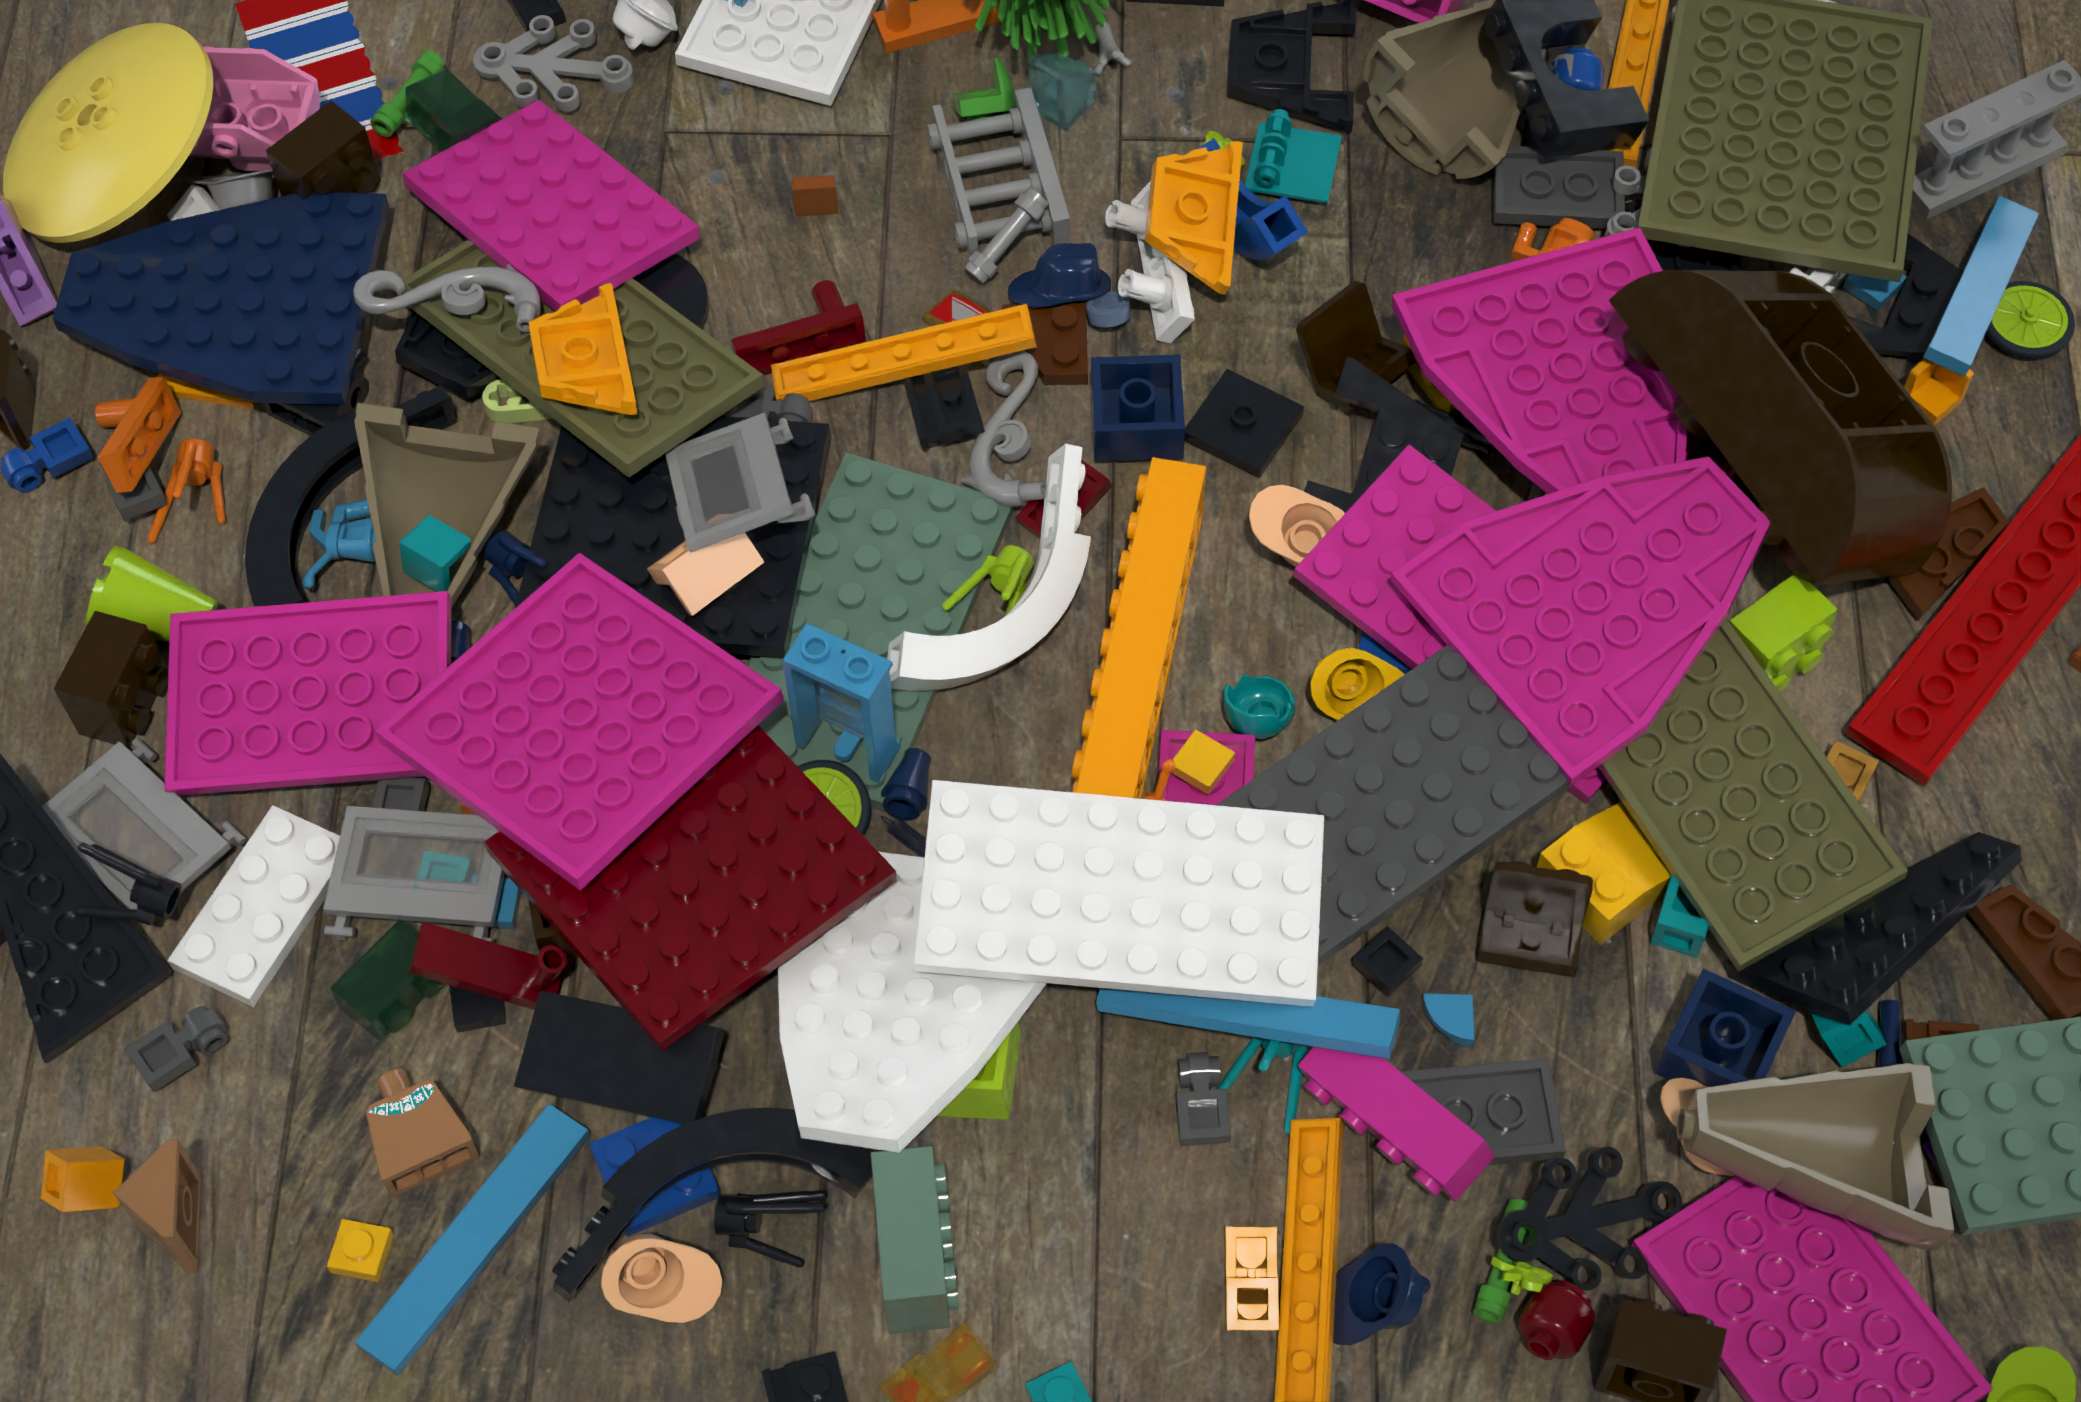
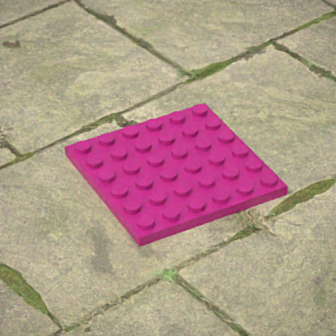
M578 553L376 729L375 733L382 745L581 891L784 701L781 688L581 553Z

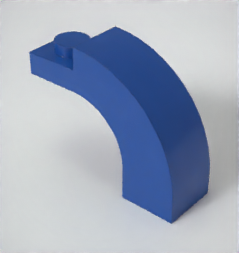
M1215 138L1197 148L1206 147L1207 151L1221 149ZM1241 179L1239 180L1233 250L1251 259L1265 260L1308 233L1286 195L1275 202H1266L1255 196Z

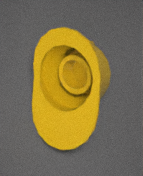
M1352 647L1338 649L1318 662L1310 681L1311 696L1317 708L1326 715L1340 720L1405 674L1397 667L1364 650Z

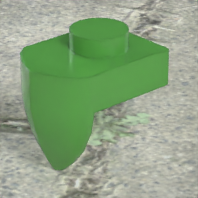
M998 57L993 59L994 88L953 94L955 111L961 117L967 116V121L992 117V113L1007 111L1015 107V94L1011 78Z

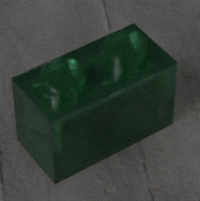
M401 919L330 987L339 1008L380 1042L391 1032L399 1031L408 1022L411 1011L425 997L430 998L434 996L444 985V983L408 973L418 933Z

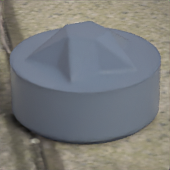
M1107 292L1096 299H1089L1086 303L1088 322L1097 327L1118 326L1126 322L1131 316L1129 298L1121 297L1118 292Z

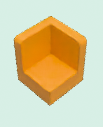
M1924 358L1912 368L1904 388L1935 426L1962 403L1974 373L1969 368L1966 375L1962 376Z
M101 1146L46 1149L40 1199L61 1212L117 1208L120 1202L113 1192L122 1184L125 1159Z

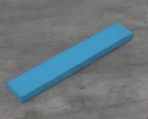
M1999 195L1923 358L1962 376L1966 375L2037 220L2038 212Z
M1100 988L1096 999L1097 1011L1386 1059L1391 1057L1400 1022V1009L1316 996L1314 1007Z
M549 1103L354 1342L356 1346L398 1376L590 1138L589 1130Z

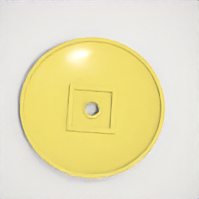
M145 23L119 30L82 51L47 83L21 120L10 144L4 165L3 194L5 198L11 201L19 222L26 232L43 241L54 243L75 242L94 237L133 216L171 181L199 139L210 110L213 94V71L210 59L202 45L187 31L165 23Z

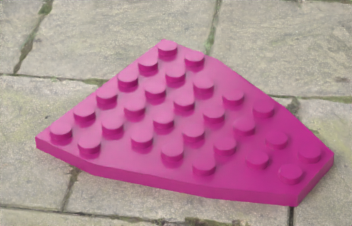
M1640 227L1392 295L1391 306L1423 374L1519 472L1546 493L1551 494L1607 475L1685 461L1687 429L1679 421L1673 409V402L1679 395L1661 371L1658 372L1646 368L1627 351L1622 341V334L1628 326L1608 301L1620 289L1632 281L1651 273L1663 271Z
M1703 457L1603 476L1467 520L1392 572L1391 576L1393 584L1453 652H1457L1466 661L1467 668L1481 684L1487 685L1497 696V702L1506 712L1523 725L1528 731V736L1543 753H1548L1559 766V771L1568 780V784L1572 786L1647 732L1726 619L1769 532L1771 521L1710 457Z

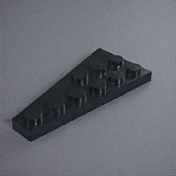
M0 753V919L26 999L25 1003L29 1017L32 1020L37 1036L41 1057L47 1063L169 977L170 974L129 920L97 918L78 914V908L81 906L119 908V906Z

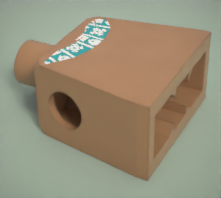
M404 1069L388 1071L378 1079L377 1083L384 1099L369 1105L366 1108V1115L379 1174L391 1198L480 1158L470 1133L431 1079L412 1086Z

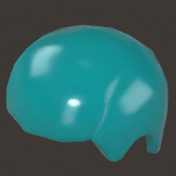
M1244 674L1233 688L1229 684L1224 686L1225 717L1233 729L1240 734L1255 735V739H1266L1281 732L1290 724L1295 716L1294 694L1281 680L1270 676L1250 677Z

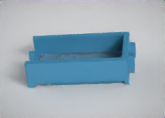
M806 623L782 660L795 744L804 749L822 720L837 726L844 731L834 745L836 759L839 761L850 760L862 740L865 739L870 780L879 783L901 747V741L896 739L889 672L893 662Z

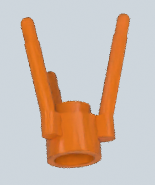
M186 439L180 443L177 459L173 463L171 477L164 492L167 505L157 510L147 537L149 543L153 544L156 542L173 498L179 499L182 496L186 484L199 486L204 484L206 479H211L217 522L219 524L226 522L221 483L223 465L214 461L215 450L210 443L201 439Z

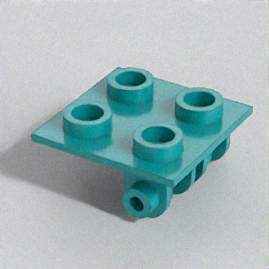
M1283 109L1274 110L1267 117L1266 123L1259 122L1245 186L1252 192L1282 197L1286 195L1288 198L1328 204L1342 136L1292 128V121L1289 118L1288 112Z

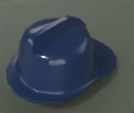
M1056 244L1049 247L1038 259L1034 270L1021 274L1008 286V296L1013 303L1018 305L1027 304L1031 308L1096 299L1105 295L1110 290L1111 278L1106 272L1099 269L1097 249L1094 244Z
M1383 1243L1336 1275L1333 1342L1335 1344L1350 1346L1367 1339L1381 1329L1402 1328L1410 1324L1418 1315L1422 1306L1423 1296L1430 1290L1431 1284L1426 1277L1419 1274L1417 1269L1411 1265L1405 1250L1394 1243Z

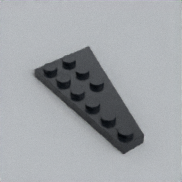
M1977 832L1907 868L1908 873L1905 879L1740 972L1737 971L1731 960L1726 961L1728 977L1850 1026L2022 861L2021 848L2019 845Z

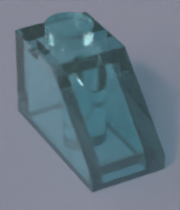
M1059 53L1032 56L1028 61L1030 84L1039 115L1063 130L1068 131L1097 98L1095 72L1086 63L1080 60L1074 61L1067 56L1060 57Z

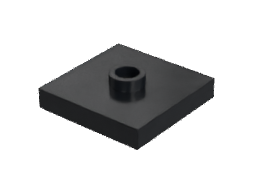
M1226 369L1185 427L1184 441L1260 478L1303 416L1304 406Z

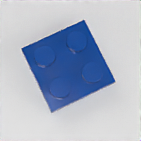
M648 1118L589 1143L604 1183L642 1148L663 1134L682 1125ZM711 1170L696 1173L659 1195L632 1222L625 1231L626 1236L629 1237L718 1199L720 1191Z

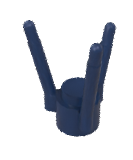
M501 531L494 535L487 543L484 552L485 559L493 565L489 575L500 583L515 606L519 593L509 580V575L515 577L523 575L527 561L541 568L547 565V561L532 552L529 545L523 543L508 531Z

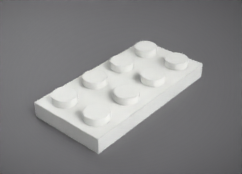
M272 805L167 960L171 968L254 1007L325 900L340 836Z

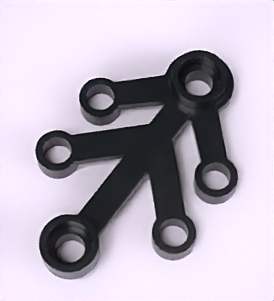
M1612 1147L1596 1148L1589 1154L1587 1160L1588 1168L1562 1216L1545 1219L1559 1189L1569 1188L1575 1182L1576 1168L1566 1158L1550 1159L1545 1162L1541 1169L1542 1179L1525 1210L1510 1212L1501 1220L1498 1226L1497 1241L1505 1256L1516 1262H1530L1537 1258L1566 1277L1567 1282L1577 1285L1582 1290L1590 1291L1597 1288L1602 1278L1601 1269L1597 1263L1588 1259L1575 1260L1549 1241L1568 1236L1612 1265L1615 1273L1623 1279H1638L1646 1273L1648 1264L1638 1248H1623L1596 1229L1642 1217L1652 1223H1662L1681 1211L1682 1197L1679 1190L1673 1184L1666 1181H1658L1645 1184L1635 1198L1591 1208L1607 1178L1618 1175L1622 1169V1156ZM1603 1153L1611 1160V1167L1607 1172L1603 1171L1599 1165V1158ZM1557 1164L1565 1172L1564 1180L1561 1183L1556 1182L1552 1175L1553 1168ZM1662 1192L1669 1198V1207L1666 1211H1663L1658 1205V1197ZM1523 1226L1531 1234L1530 1242L1526 1246L1521 1244L1518 1239V1232ZM1628 1254L1632 1255L1636 1260V1268L1632 1273L1628 1272L1624 1265V1260ZM1581 1266H1585L1590 1273V1279L1585 1285L1578 1279V1270Z

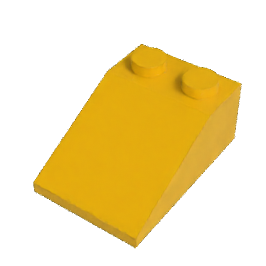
M1622 801L1575 825L1540 853L1537 867L1552 870L1570 869L1593 878V890L1582 927L1600 945L1662 897L1666 892L1672 875Z

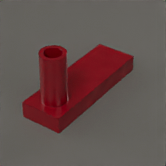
M820 281L812 288L811 292L820 314L732 338L733 352L757 371L766 375L772 373V364L866 342L863 316L857 303L848 306L844 305L837 286L833 281Z
M423 922L418 931L408 973L535 1010L540 990L558 994L567 958L564 951L554 945L545 946L537 955Z

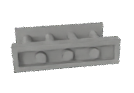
M2063 60L1924 124L1922 131L1937 147L1938 153L1932 167L1914 175L1911 203L1925 220L2063 156L2069 144L2055 130L2053 124L2060 108L2081 99V77L2066 60Z
M1031 87L1015 90V108L1009 109L1008 114L946 125L941 104L932 106L933 123L927 124L928 140L931 150L939 149L958 222L954 223L958 248L966 247L968 258H970L975 250L978 251V240L994 238L1010 218L1006 217L974 223L969 207L1018 198L1029 187L1044 197L1049 204L1044 209L1045 212L1038 221L1031 219L1021 232L1041 228L1042 232L1049 231L1053 246L1070 243V216ZM1012 130L1013 134L1020 133L1022 141H1018V146L956 158L951 143L952 141ZM1016 163L1030 166L1032 172L1028 174L1027 179L964 190L960 174Z

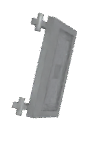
M764 412L681 443L665 453L677 502L676 510L679 523L683 528L686 545L690 552L773 521L778 523L805 521L816 516L807 494L801 495L800 501L792 504L775 446V444H786L793 439L792 432L785 418H781L778 421L779 425L770 428L769 421Z
M135 738L131 744L136 748L132 752L119 741L42 806L102 886L127 909H137V904L130 901V893L136 880L80 852L78 849L80 843L84 842L90 846L97 844L153 874L181 883L182 892L227 851L238 844L243 845L247 841V838L228 821L222 823L221 828L225 833L219 835L176 793H166L164 791L165 783L144 765L148 761H154L157 755L139 738Z
M347 806L323 911L327 915H336L337 917L335 926H325L324 934L333 935L337 940L347 941L348 937H354L355 928L350 927L351 916L472 925L475 926L473 937L494 942L493 938H488L489 927H494L505 872L488 854L484 841L499 832V830L479 815Z

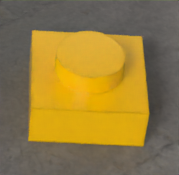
M342 1219L327 1263L330 1273L379 1283L394 1238L391 1228Z

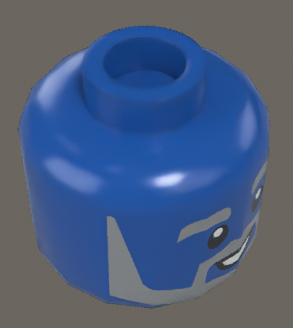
M1572 47L1566 49L1552 60L1550 65L1551 72L1564 83L1581 90H1602L1604 65L1591 50L1582 47Z

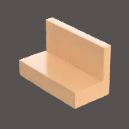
M718 516L707 525L710 526L734 516ZM744 532L693 552L689 551L686 541H684L647 568L656 584L670 585L688 614L693 616L763 564L764 561Z

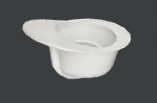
M618 0L613 13V23L625 34V42L631 50H634L640 44L656 47L672 30H678L675 12L667 0Z

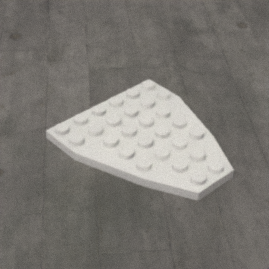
M879 852L896 870L897 880L778 967L779 1032L801 1138L900 1153L978 1075L1047 983L914 971L925 858Z

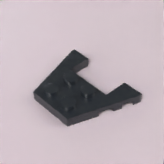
M1341 0V3L1323 6L1322 1L1307 4L1306 10L1284 14L1281 9L1231 20L1228 95L1274 110L1283 109L1290 115L1345 132H1352L1354 92L1310 89L1312 33L1355 35L1357 0Z
M1908 234L1903 270L1909 272V275L1886 327L1881 328L1851 316L1849 317L1880 357L1882 354L1907 357V362L1919 363L1924 359L1926 350L1963 271Z
M413 311L395 349L396 362L439 385H443V387L467 399L482 392L491 382L501 379L444 333Z
M1346 357L1334 399L1377 411L1378 416L1354 493H1348L1309 480L1304 492L1331 503L1346 513L1408 445H1411L1452 476L1464 434L1354 358Z

